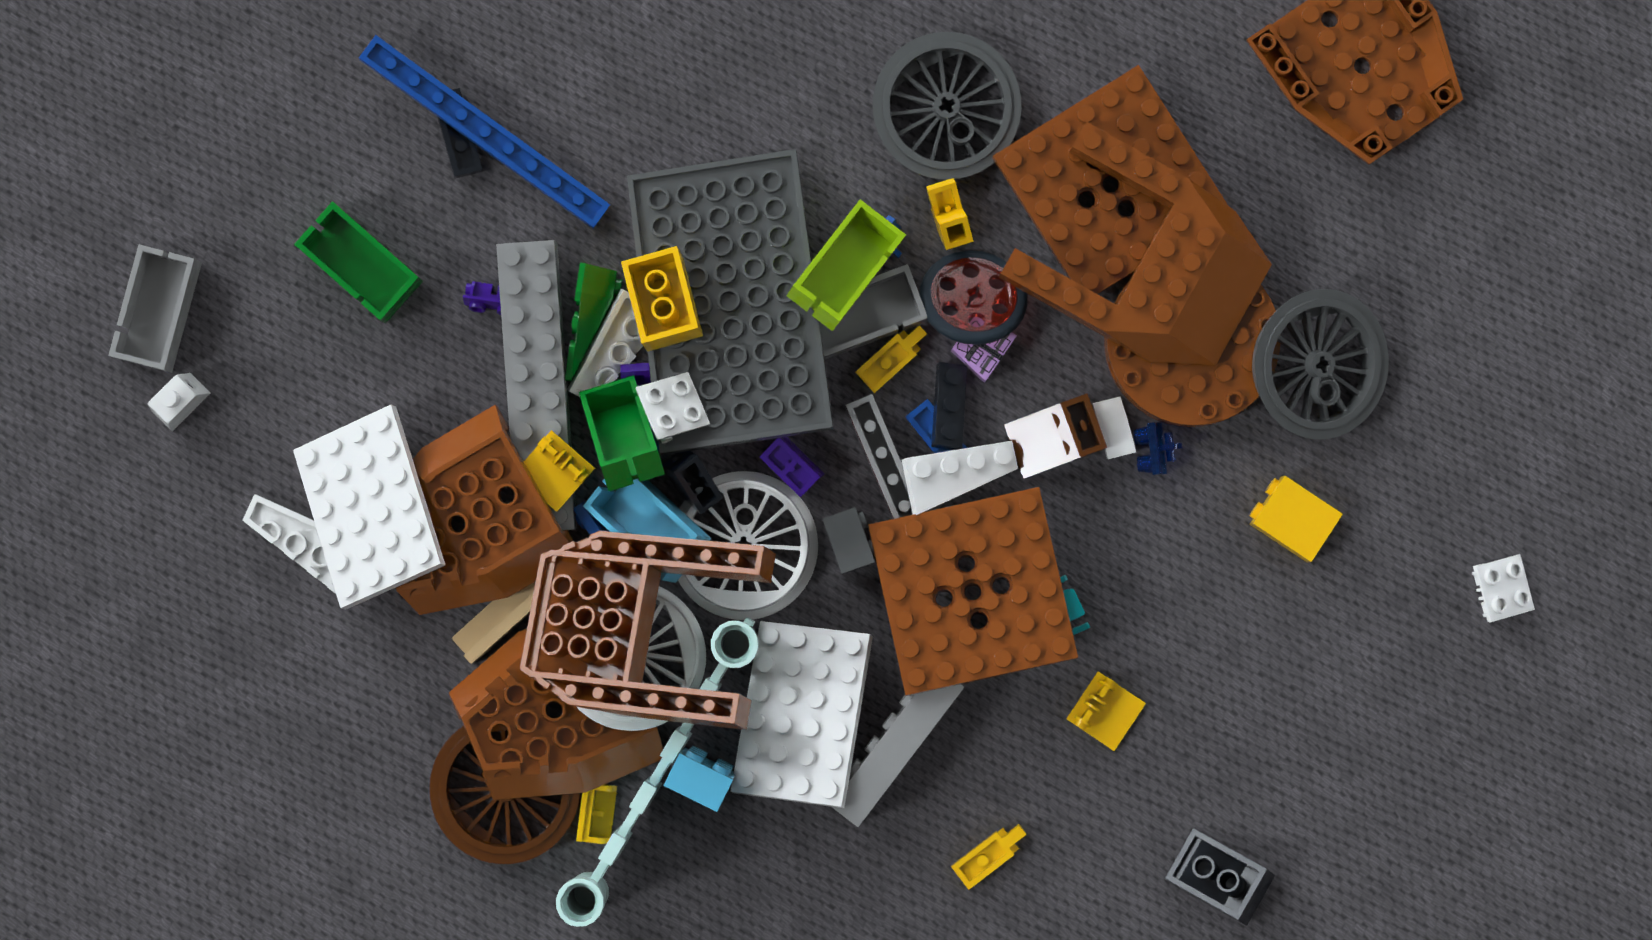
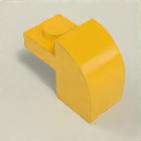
M954 178L926 186L932 207L931 211L945 249L948 250L974 242Z

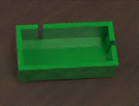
M332 201L315 220L324 229L320 232L311 225L294 245L356 300L361 302L373 315L386 324L420 286L423 280Z
M634 375L579 392L608 491L634 484L633 480L638 478L639 482L665 474L647 415L635 389L637 383Z

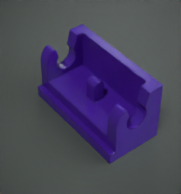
M788 437L777 438L760 456L799 497H802L825 474Z

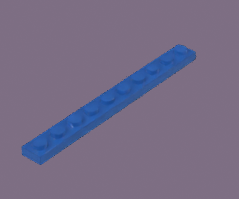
M377 35L374 36L359 56V60L592 229H594L610 207V204Z

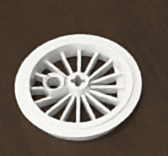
M749 471L719 475L712 479L719 491L724 495L736 533L713 507H710L708 510L732 537L695 520L694 516L697 511L686 500L679 509L699 527L730 541L728 543L740 542L741 537H746L747 542L752 545H761L768 549L800 551L797 567L794 568L775 558L776 564L792 571L793 575L784 586L772 575V582L779 588V590L761 591L759 583L755 581L753 582L757 592L743 591V580H739L738 591L724 590L729 579H724L720 589L703 586V583L710 577H704L698 581L695 576L682 575L678 581L694 602L715 615L734 620H745L748 617L750 619H759L772 615L792 603L804 590L813 574L818 555V536L813 517L804 501L789 486L776 478ZM698 487L695 489V491H697L698 494L701 493L703 490L702 487ZM744 488V502L733 510L727 491ZM749 489L766 493L758 511L748 504ZM772 495L782 502L784 506L752 534L769 496ZM747 508L753 512L754 517L750 524L742 525L738 522L737 514L741 509ZM789 510L796 525L755 539L784 511ZM798 529L800 533V546L757 544Z
M659 586L656 601L658 607L654 612L653 623L662 608L668 612L672 622L650 637L649 644L672 626L674 627L677 640L649 646L648 652L679 644L681 657L647 652L646 665L680 684V687L699 689L706 666V647L703 633L691 610L677 596ZM649 659L683 663L684 680ZM645 665V675L652 684L660 685ZM577 707L593 721L618 730H645L668 722Z

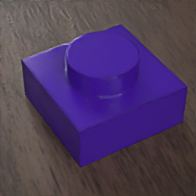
M649 363L620 365L621 379L634 375L637 387L651 383Z

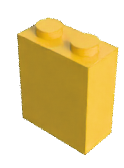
M1282 476L1279 480L1274 478L1265 491L1269 494L1263 504L1258 502L1249 516L1253 520L1250 525L1305 562H1312L1343 514L1287 476Z

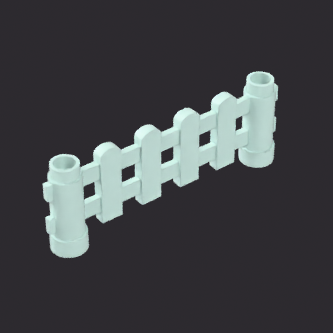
M748 617L744 622L728 621L721 624L714 631L711 639V651L719 664L711 677L705 679L700 689L718 691L722 685L720 681L728 667L741 668L755 658L759 643L757 634L752 628L755 624L754 620ZM683 723L682 726H679L673 732L660 754L662 757L652 776H649L643 782L629 806L631 811L622 826L620 825L612 834L598 857L601 861L595 871L577 875L575 878L567 881L559 890L556 897V909L560 917L567 924L576 927L587 926L593 923L603 912L609 896V887L603 876L609 866L619 857L633 834L631 829L640 814L642 815L660 789L662 785L660 781L668 767L677 759L679 753L692 735L690 731L694 724Z

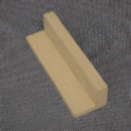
M535 582L508 598L493 600L452 637V640L465 653L464 657L470 664H475L530 614Z

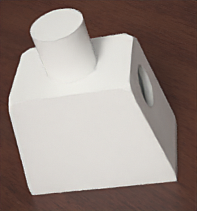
M191 373L177 374L148 402V406L173 431L210 392Z

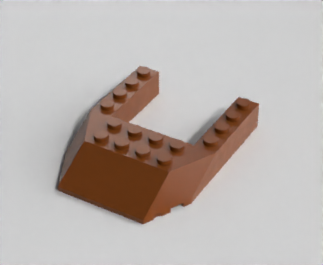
M1086 121L1069 152L1170 208L1117 304L1112 303L1016 248L1012 252L999 278L1149 362L1215 366L1272 265L1235 210L1189 178Z
M597 531L590 534V537L578 542L573 541L563 545L561 549L545 552L540 555L520 670L570 706L638 718L747 730L752 700L741 694L642 683L661 573L771 583L776 554L761 545Z

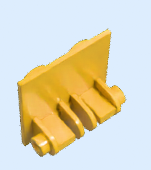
M552 430L539 441L537 447L524 461L546 503L556 512L595 469Z
M1098 671L1066 719L1115 751L1146 703Z

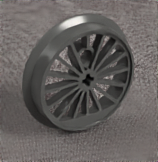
M937 32L908 42L887 61L875 85L873 117L877 132L884 146L903 166L915 173L934 179H960L977 174L995 163L992 156L1012 143L1021 117V94L1011 67L1002 55L989 44L963 33ZM959 55L949 92H947L943 60ZM966 56L978 62L979 64L957 92L953 94L963 57ZM939 63L942 94L927 68ZM982 67L994 78L958 99ZM922 71L935 95L912 77ZM907 81L932 101L894 90ZM995 84L998 85L1002 99L961 104ZM890 98H900L928 106L929 108L891 112ZM945 101L947 105L953 104L951 113H948L946 110H940L942 102ZM1002 105L1003 118L1002 120H997L962 109ZM932 113L898 133L891 119ZM935 118L912 149L901 140L900 137ZM968 118L997 125L1000 129L994 139L991 140L974 127ZM940 121L930 159L915 153ZM944 123H946L951 162L934 161ZM957 125H964L968 129L969 135L964 139H958L953 134V128ZM973 134L988 144L978 154L974 153L969 144ZM953 144L957 146L965 145L971 157L955 162Z
M1332 289L1306 291L1294 296L1281 305L1260 331L1252 358V373L1255 387L1269 414L1277 423L1291 433L1304 438L1318 440L1344 435L1359 426L1372 413L1384 391L1389 367L1386 339L1376 317L1355 297ZM1337 313L1336 318L1324 337L1327 314ZM1318 316L1315 334H1313L1310 317ZM1346 319L1352 326L1351 330L1330 346ZM1302 320L1305 340L1294 322ZM1285 326L1290 331L1299 348L1280 336ZM1357 335L1360 343L1359 349L1332 356L1334 352ZM1276 342L1300 357V359L1273 354ZM1362 354L1361 370L1335 365L1337 360ZM1272 358L1299 363V365L1272 372ZM1334 369L1360 374L1357 388H1354L1334 374ZM1298 371L1277 389L1275 388L1274 377ZM1298 382L1285 405L1279 396ZM1339 385L1352 394V397L1345 405L1340 398ZM1322 386H1324L1325 390L1327 391L1326 396L1323 399L1320 397V389ZM1305 390L1301 417H1299L1292 411ZM1312 403L1317 404L1319 420L1310 421ZM1335 404L1338 411L1329 416L1327 406Z

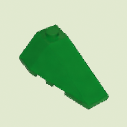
M580 263L575 292L576 306H579L578 312L575 311L572 318V334L575 335L574 340H571L569 345L565 380L571 382L575 377L593 339L615 300V296L622 289L623 279H618L619 274L615 270Z

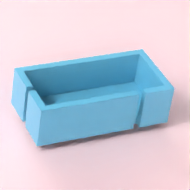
M639 478L633 480L634 484L619 488L616 492L614 490L608 491V488L598 486L583 505L610 532L711 540L710 536L649 480L639 482ZM661 573L660 579L676 583L682 574Z
M698 747L684 748L679 753L663 786L718 812L736 776L734 771H732L734 766L719 758L716 762L707 759L708 753Z

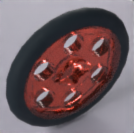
M971 250L952 253L933 264L924 275L919 291L928 322L945 337L963 344L972 345L993 343L1013 332L1024 318L1027 310L1028 295L1026 292L999 278L1007 263L996 255ZM973 268L978 272V276L969 278L963 274V270ZM998 279L1005 286L1001 289H994L989 285V282ZM943 281H950L955 285V288L951 291H946L939 284ZM979 287L978 298H975L974 301H971L970 306L968 308L969 297L973 296V294L976 293L977 288ZM1003 304L1006 306L1007 312L998 314L993 311L992 306ZM951 305L958 310V313L952 316L946 315L942 308ZM972 317H979L984 321V325L974 327L968 320Z

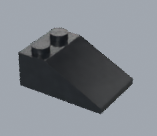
M1193 828L1165 879L1247 926L1275 875L1263 866Z

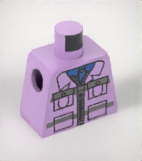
M976 316L973 317L968 326L954 317L949 322L953 326L967 331H984L997 327ZM1011 332L1003 339L981 345L956 342L951 352L985 383L1017 335Z

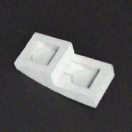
M1121 397L1092 403L1107 445L1105 449L1107 459L1135 453L1136 449Z

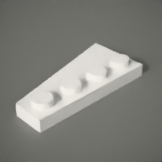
M620 289L575 377L567 388L569 392L580 397V391L615 381L620 373V365L630 364L638 351L643 347L629 292Z
M1012 441L910 457L902 460L913 515L923 513L1018 469Z
M254 494L243 521L336 594L315 521Z

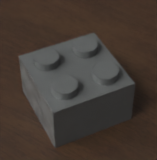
M854 507L822 519L842 574L875 563L872 540H867L864 530L869 527L863 511L857 513Z

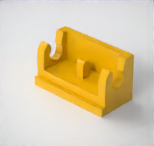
M604 784L586 793H582L576 841L606 844L609 841L612 833L617 786Z

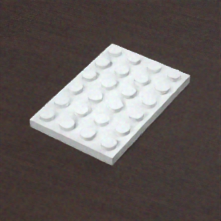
M389 405L293 450L340 608L349 609L445 566L396 406Z
M760 621L757 636L759 648L753 659L747 698L752 700L747 730L741 729L734 768L736 776L731 785V792L845 808L873 636L866 633Z

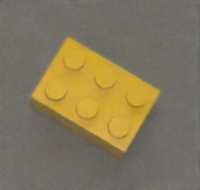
M677 246L621 261L641 343L647 352L703 336L684 259Z

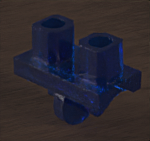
M1147 423V427L1134 430L1135 444H1149L1150 455L1137 457L1138 472L1153 473V475L1167 474L1166 456L1167 462L1176 461L1175 450L1183 449L1182 443H1174L1172 432L1164 433V444L1162 423Z

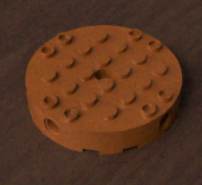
M1127 284L1116 297L1114 304H1117ZM1260 285L1215 366L1149 362L1104 337L1106 361L1111 376L1121 393L1131 404L1145 413V415L1157 421L1183 427H1201L1224 421L1246 409L1259 397L1252 373L1253 351L1258 335L1265 323L1276 311L1263 286ZM1276 342L1273 354L1279 355L1280 343ZM1272 358V372L1275 371L1278 359Z

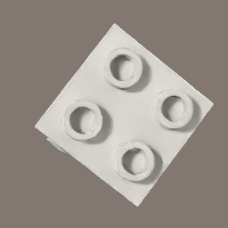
M689 372L635 388L657 440H661L662 443L671 441L674 435L710 425Z
M1520 554L1473 566L1474 572L1471 573L1474 575L1476 586L1480 585L1476 592L1481 591L1482 596L1478 597V599L1484 600V602H1481L1484 612L1482 615L1487 618V622L1490 623L1535 610Z

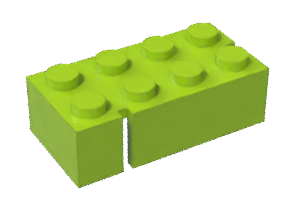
M860 199L786 296L806 312L809 308H812L814 310L812 316L833 331L906 234Z

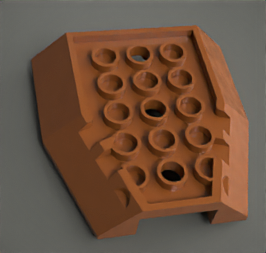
M1307 0L1272 25L1268 24L1246 40L1295 111L1368 165L1463 100L1438 13L1429 0ZM1330 12L1336 16L1337 23L1334 27L1323 25L1321 17L1324 13ZM1357 59H1365L1369 63L1370 69L1368 73L1360 74L1355 70L1354 63ZM1396 105L1401 108L1402 118L1400 120L1394 121L1388 117L1387 109L1389 106Z
M496 404L422 447L413 458L445 561V566L396 587L397 592L419 615L508 598L536 582L541 554L550 550L561 549L563 545L573 542L568 530L562 531L513 445L507 434L509 426ZM506 486L511 487L515 493V498L511 503H505L501 499V491ZM456 515L463 517L465 520V528L461 532L455 531L451 525L452 519Z
M527 629L515 634L449 692L459 720H462L483 770L482 775L493 800L586 793L662 759L660 754L663 751L657 727L638 731H625L601 725L587 717L577 707L570 706L562 701L550 690L522 672L520 664ZM550 702L560 704L562 708L561 716L550 718L545 711L546 705ZM495 725L506 727L508 736L504 741H496L492 738L491 730Z

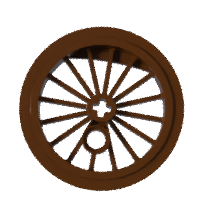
M495 725L492 728L491 732L501 731L502 741L507 738L505 726ZM462 726L439 751L430 777L432 810L438 825L446 837L469 856L495 864H514L528 861L552 848L570 827L578 808L580 793L562 794L561 804L540 796L527 797L559 809L552 823H549L523 798L500 799L489 831H487L478 822L498 800H492L474 820L465 810L491 798V794L489 793L462 807L451 795V793L489 791L487 786L450 787L452 771L485 782L483 776L455 767V762L462 752L481 767L478 758L467 748L471 742L465 727ZM516 800L546 826V830L539 836H532ZM504 802L507 844L493 835ZM510 802L528 838L527 842L512 844Z

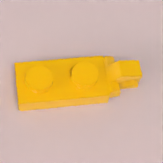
M920 325L909 335L903 330L900 334H896L855 373L875 394L921 350L917 343L927 333Z
M1020 824L1008 833L1004 828L998 832L995 831L952 864L951 868L969 890L1014 856V853L1019 849L1015 843L1027 834Z

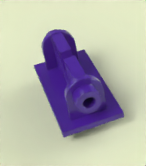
M475 281L472 284L467 283L465 295H463L464 305H468L469 310L478 313L485 312L486 308L496 309L497 313L501 315L499 285L497 295H493V284Z

